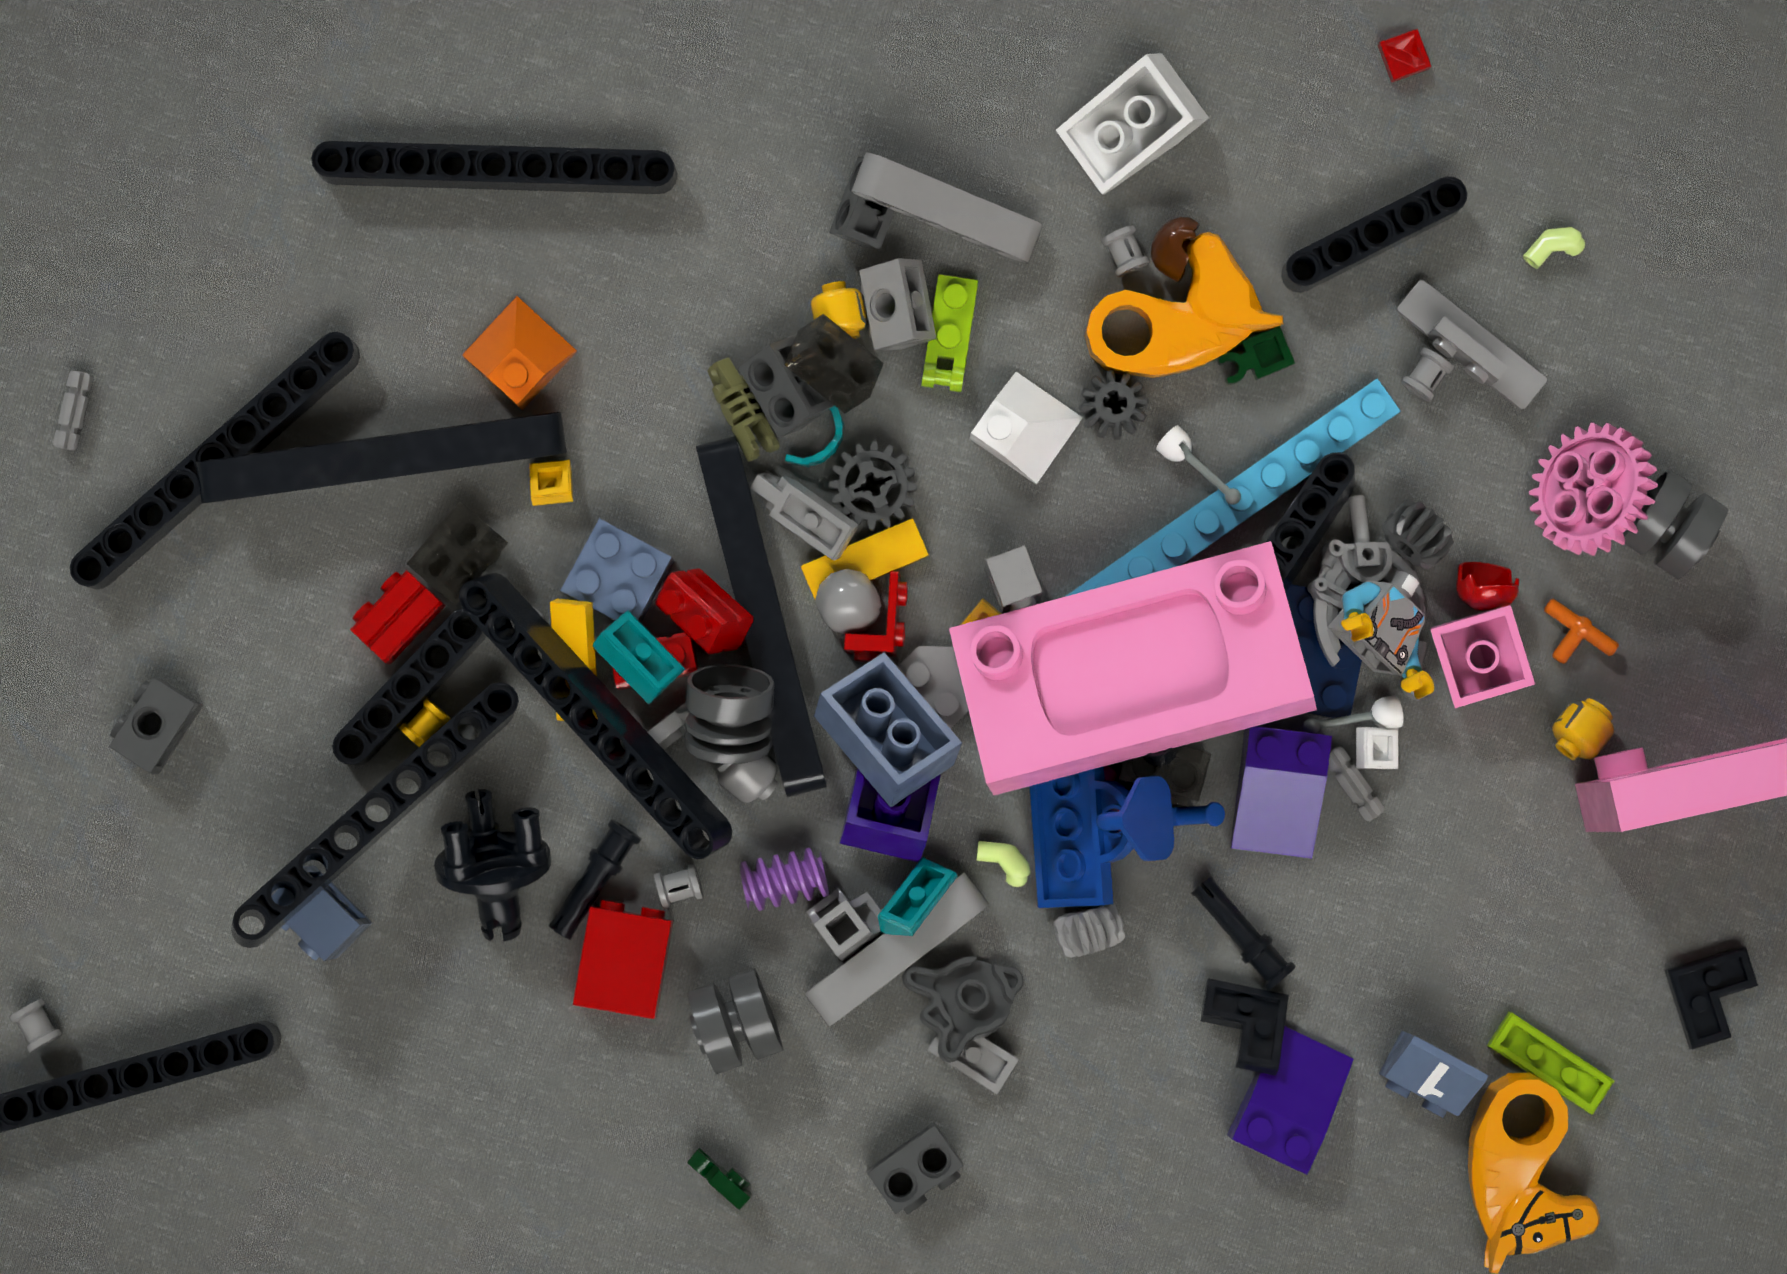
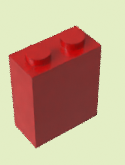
M601 900L600 907L591 906L589 909L573 1005L655 1019L659 1008L674 920L665 918V910L642 907L641 914L624 911V903Z

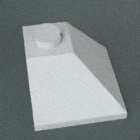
M1015 372L971 432L970 439L1037 485L1083 417L1018 372Z

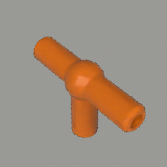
M1554 598L1550 599L1545 606V613L1570 629L1552 654V657L1561 664H1566L1583 639L1608 656H1612L1619 647L1618 642L1593 626L1589 618L1577 615Z

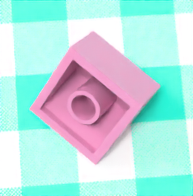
M1511 605L1430 628L1455 708L1535 685Z

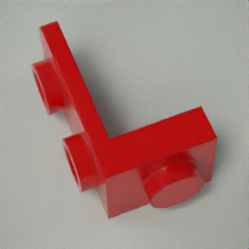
M890 571L886 635L845 633L844 650L847 654L854 655V661L868 663L884 652L887 656L896 657L897 647H904L905 622L898 621L899 606L907 605L908 582L901 581L899 571Z

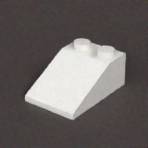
M1162 53L1146 54L1058 127L1056 132L1101 194L1104 195L1177 145L1209 119V117Z

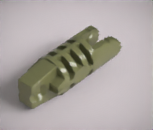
M729 357L715 362L707 370L714 386L712 391L717 403L721 405V411L728 424L732 426L731 430L734 436H736V440L748 462L760 456L758 443L755 441L751 428L761 443L763 450L765 449L769 453L779 450V442L764 413H761V407L754 394L749 390L743 375L740 376Z

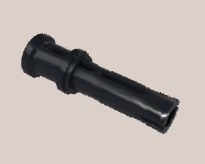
M611 819L608 823L610 829L598 848L591 849L588 858L590 863L549 924L551 929L569 940L572 939L579 924L596 901L612 875L616 876L617 873L619 874L622 871L621 863L633 844H639L642 840L633 831Z
M1210 876L1202 884L1211 893L1212 898L1201 886H1198L1191 894L1199 900L1231 939L1243 951L1240 954L1242 956L1241 960L1245 964L1250 963L1266 981L1264 986L1267 990L1272 989L1296 968L1293 962L1287 963L1273 947V939L1265 933L1261 936L1216 884L1213 877Z

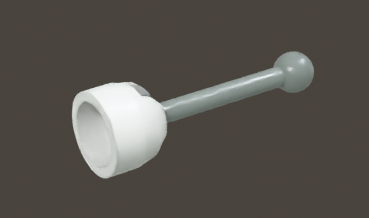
M1178 425L1173 427L1158 443L1156 450L1170 461L1180 462L1186 459L1225 495L1227 503L1235 505L1241 500V493L1237 489H1230L1191 454V438Z
M1397 695L1382 697L1373 704L1370 712L1321 721L1309 718L1304 722V730L1307 733L1316 734L1322 728L1372 720L1374 725L1379 728H1399L1403 725L1402 705Z

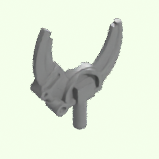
M1363 495L1348 498L1354 543L1343 544L1342 541L1335 539L1325 544L1321 549L1323 558L1320 562V572L1317 579L1311 581L1307 586L1308 592L1314 600L1313 612L1316 635L1320 647L1332 667L1340 661L1337 653L1341 646L1339 638L1328 627L1338 615V611L1343 609L1342 598L1344 593L1347 592L1346 588L1350 583L1361 585L1368 580L1379 582L1382 579L1391 583L1398 571L1412 575L1418 580L1419 584L1421 583L1416 571L1412 570V565L1409 561L1399 556L1398 552L1391 550L1388 542H1370L1365 496ZM1418 585L1410 600L1425 614L1423 589Z

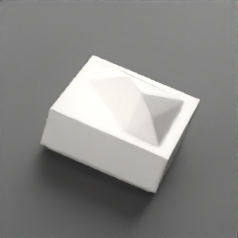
M1356 728V769H1398V728Z

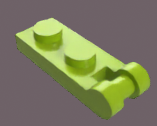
M938 274L932 312L937 339L928 341L921 386L933 388L934 384L949 386V391H962L978 280ZM938 358L954 360L953 369L936 368Z

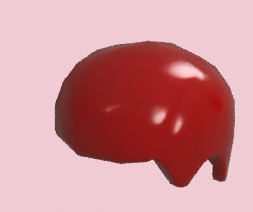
M1463 562L1458 567L1456 590L1458 596L1466 605L1474 610L1486 612L1511 605L1518 596L1519 579L1515 578L1513 584L1512 571L1503 566L1483 562Z

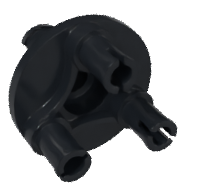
M478 789V800L473 790L465 795L470 825L468 826L467 823L463 824L461 821H454L441 827L445 849L435 860V875L437 881L443 887L458 893L472 894L477 898L479 918L482 924L481 930L487 940L491 941L494 938V928L502 927L503 941H508L516 938L521 931L522 922L520 921L518 891L520 888L537 881L546 874L551 866V852L548 844L541 837L540 813L538 809L525 807L514 811L512 818L514 820L515 832H500L499 825L494 822L491 800L492 792L486 789Z

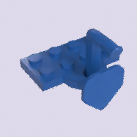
M1104 767L1030 786L1038 908L1113 904L1111 862L1124 859L1133 849H1135L1143 861L1167 859L1174 847L1173 826L1197 824L1219 826L1225 818L1223 806L1218 802H1211L1203 806L1172 808L1170 788L1164 778L1160 776L1139 777L1135 780L1129 791L1118 782L1105 780Z

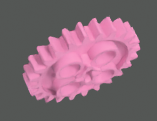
M1590 423L1587 432L1577 426L1574 431V439L1562 434V447L1560 449L1552 445L1548 447L1552 455L1550 460L1539 459V464L1545 469L1543 473L1532 475V478L1540 484L1538 488L1529 491V495L1539 500L1530 506V511L1540 515L1534 523L1544 529L1542 535L1553 541L1554 545L1563 550L1567 549L1576 555H1580L1584 551L1591 556H1595L1597 547L1607 553L1610 552L1611 540L1624 545L1625 537L1623 532L1626 530L1637 534L1638 529L1634 524L1636 518L1648 519L1647 514L1642 511L1643 505L1655 503V500L1647 496V491L1657 488L1658 484L1647 477L1655 473L1657 468L1647 462L1652 454L1642 448L1643 442L1621 427L1617 429L1609 423H1605L1603 428L1595 423ZM1615 463L1613 470L1610 471L1611 466ZM1578 467L1576 474L1573 476L1574 471ZM1613 502L1612 507H1611L1610 510L1607 512V509H1608L1609 505ZM1576 506L1575 511L1570 515L1572 509Z

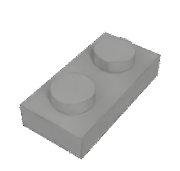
M936 1034L927 1049L937 1057H939L938 1034ZM985 1037L969 1042L964 1047L960 1057L955 1062L948 1064L990 1091L998 1094L1019 1059Z

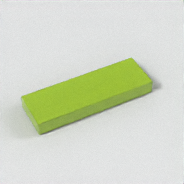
M1512 1012L1507 1013L1486 1045L1525 1072H1530L1548 1082L1558 1090L1560 1095L1591 1115L1594 1114L1615 1081Z

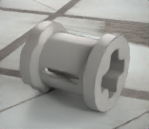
M1134 225L1118 229L1101 239L1103 246H1108L1117 266L1115 274L1117 277L1128 275L1150 263L1149 257L1143 256L1134 236L1136 228Z
M1423 348L1420 352L1422 358L1409 377L1405 376L1401 384L1419 398L1430 402L1434 397L1433 391L1443 376L1453 371L1454 366L1438 353L1428 348Z
M694 863L689 864L686 870L668 875L654 874L663 909L669 908L672 902L690 897H695L697 900L703 898L700 880Z
M43 999L37 1000L9 1016L12 1023L18 1024L29 1043L26 1047L29 1053L42 1048L62 1035L61 1030L55 1029L43 1009L45 1005Z

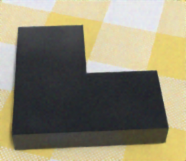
M1740 946L1664 970L1689 1049H1696L1731 1038L1719 998L1758 986L1746 946Z
M1208 978L1200 1021L1241 1029L1235 1067L1276 1076L1279 1070L1289 995Z

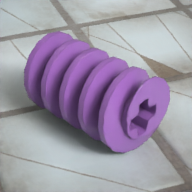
M805 848L803 861H800L795 852L791 851L789 852L788 862L785 865L778 854L773 855L771 868L766 866L762 858H758L755 871H751L746 861L740 864L742 885L748 910L750 901H753L759 911L764 910L766 897H769L774 907H780L782 894L786 895L791 904L797 903L799 890H801L807 901L812 900L814 887L819 889L823 897L829 896L821 851L820 857L816 858L811 848Z

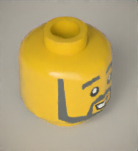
M845 281L822 285L823 293L816 295L811 300L816 333L821 337L828 338V343H840L859 338V331L863 330L868 323L861 291L856 288H847Z
M1587 698L1585 701H1572L1552 726L1553 735L1558 741L1555 747L1561 754L1571 760H1575L1577 757L1588 760L1595 758L1614 734L1611 712L1601 703L1591 698Z

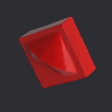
M1418 29L1381 41L1378 44L1391 83L1431 68Z

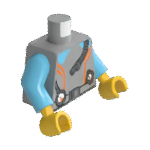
M1398 571L1391 583L1368 580L1344 593L1342 598L1343 609L1330 623L1328 628L1373 672L1402 676L1404 679L1401 681V688L1407 693L1414 691V697L1420 699L1434 691L1433 680L1427 672L1422 671L1418 658L1419 635L1425 622V614L1410 600L1419 585L1418 580L1406 572Z

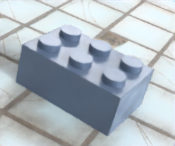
M885 652L820 693L814 714L816 720L890 807L952 767L962 744L959 738Z

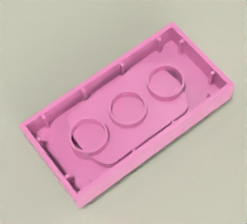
M1271 541L949 628L986 784L993 795L1317 710Z
M1787 738L1650 768L1647 767L1643 747L1595 757L1594 761L1598 779L1575 784L1586 832L1628 831L1787 796Z

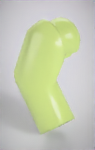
M1573 227L1547 229L1527 250L1523 258L1529 265L1538 269L1552 252L1565 251L1566 254L1571 256L1580 254L1585 248V240L1581 237V232Z
M978 841L976 861L999 863L1006 873V882L1012 887H1022L1027 883V876L1031 873L1030 866L1016 846L1005 843Z

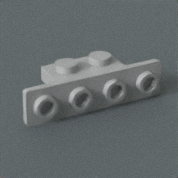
M1419 280L1396 309L1398 314L1434 341L1432 345L1441 354L1448 358L1454 357L1465 366L1464 370L1471 378L1481 384H1488L1519 410L1525 409L1547 382V378L1424 280Z

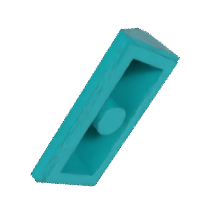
M629 610L601 632L593 643L594 649L648 704L655 700L685 670Z
M922 857L877 916L880 931L889 935L913 936L958 877L957 873Z

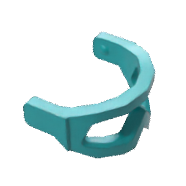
M832 400L831 402L834 406L829 410L833 414L836 428L831 442L823 451L811 457L800 458L796 455L786 454L785 462L810 468V466L825 462L836 453L843 440L844 423L837 405Z

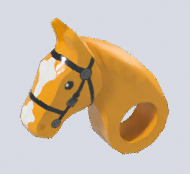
M1530 1072L1507 1073L1492 1082L1482 1096L1470 1129L1468 1151L1470 1189L1475 1210L1483 1231L1487 1236L1484 1267L1489 1268V1272L1495 1274L1499 1273L1507 1255L1537 1253L1565 1242L1583 1238L1593 1234L1600 1224L1598 1208L1588 1196H1563L1538 1183L1542 1170L1568 1131V1107L1556 1088ZM1523 1094L1540 1096L1544 1103L1545 1115L1539 1129L1530 1136L1521 1138L1507 1135L1504 1131L1502 1118L1508 1103L1515 1097Z

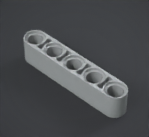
M868 152L864 155L851 190L852 193L997 254L1029 264L1043 226L1039 222L892 160Z
M963 872L955 879L913 936L883 933L809 989L805 996L830 1027L989 906V903L967 874Z

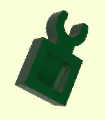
M1280 326L1242 341L1240 344L1244 351L1243 354L1239 355L1238 353L1229 352L1217 360L1218 365L1230 361L1237 366L1236 375L1230 376L1225 380L1227 385L1238 383L1249 370H1252L1255 380H1258L1295 364Z
M700 1148L688 1160L687 1163L709 1181L708 1183L738 1210L751 1198L752 1193L746 1189L750 1182L733 1167L727 1172Z

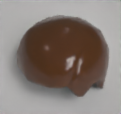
M1178 217L1162 225L1155 234L1151 244V259L1155 267L1176 282H1180L1185 275V267L1189 260L1186 248L1190 239H1196L1195 231L1200 226L1197 221L1190 217Z

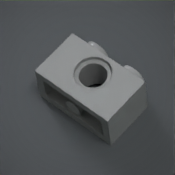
M897 258L859 270L862 283L861 293L865 300L869 320L868 331L873 341L874 350H901L937 339L922 259Z
M1025 545L986 559L984 569L1001 613L1037 604L1036 601L1040 600L1042 589Z

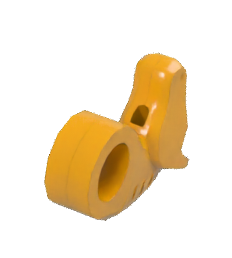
M1205 232L1196 236V239H1192L1186 248L1192 277L1185 303L1162 300L1130 290L1107 295L1091 311L1084 337L1090 356L1104 370H1113L1114 373L1120 375L1126 372L1130 373V376L1155 378L1203 366L1229 352L1252 332L1281 327L1283 325V315L1271 314L1262 310L1253 285L1234 259L1225 242L1218 234ZM1118 310L1137 312L1145 319L1149 327L1150 339L1147 347L1136 355L1123 356L1114 353L1107 347L1102 336V325L1108 315Z

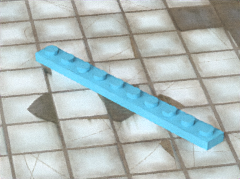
M1378 378L1229 481L1226 485L1230 489L1235 488L1241 493V500L1237 504L1231 505L1227 503L1225 495L1218 489L1066 596L1184 564L1310 476L1323 457L1330 453H1343L1400 413L1401 410Z

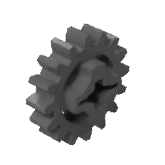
M872 441L870 451H864L860 443L856 444L857 455L851 457L846 452L841 454L845 463L844 467L833 465L832 471L839 476V480L830 481L829 488L839 490V494L831 498V502L833 505L843 503L844 507L841 513L846 516L852 514L854 516L853 521L858 525L861 524L862 520L868 521L870 531H874L877 521H882L885 528L888 529L891 527V516L894 515L902 521L905 515L900 508L903 505L906 507H913L914 501L907 496V492L917 491V484L910 483L907 479L915 474L914 468L904 469L902 467L907 459L905 454L898 456L896 459L892 457L893 446L890 444L884 452L878 451L877 441ZM872 460L883 461L894 470L882 471L874 467ZM857 465L860 474L856 483L845 488L850 471ZM873 476L876 482H885L884 485L880 486V494L878 496H873L871 491H861V488L867 486L866 478ZM901 485L898 499L889 508L886 498L890 489ZM863 501L870 504L875 513L861 511L852 503Z

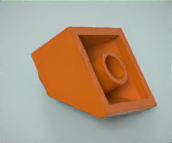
M516 296L462 356L523 411L573 357L577 350Z

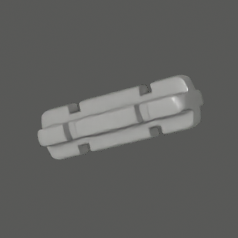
M71 371L69 373L66 387H69V392L64 393L58 419V425H61V428L56 430L53 441L54 446L59 449L75 451L78 447L80 435L77 434V430L82 429L89 399L85 395L87 391H91L93 382L92 375L81 371Z
M1341 746L1334 748L1330 751L1329 769L1331 771L1335 770L1337 773L1336 779L1353 804L1357 803L1359 805L1357 809L1364 820L1372 821L1384 812V806L1377 796L1373 797L1371 795L1373 790L1360 771L1356 769L1355 764L1351 765L1349 763L1351 758Z

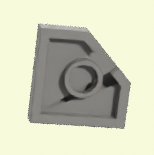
M918 646L897 666L950 729L969 712L953 647Z

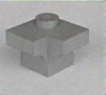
M838 887L829 896L806 911L814 923L813 925L843 963L883 934L880 931L877 917L882 910L868 892L849 901Z

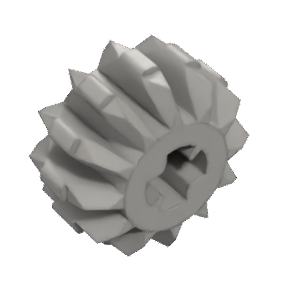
M1114 903L1111 905L1086 906L1075 909L1072 912L1063 914V916H1059L1053 922L1057 944L1061 947L1064 956L1070 958L1105 950L1121 943L1125 938L1123 919Z

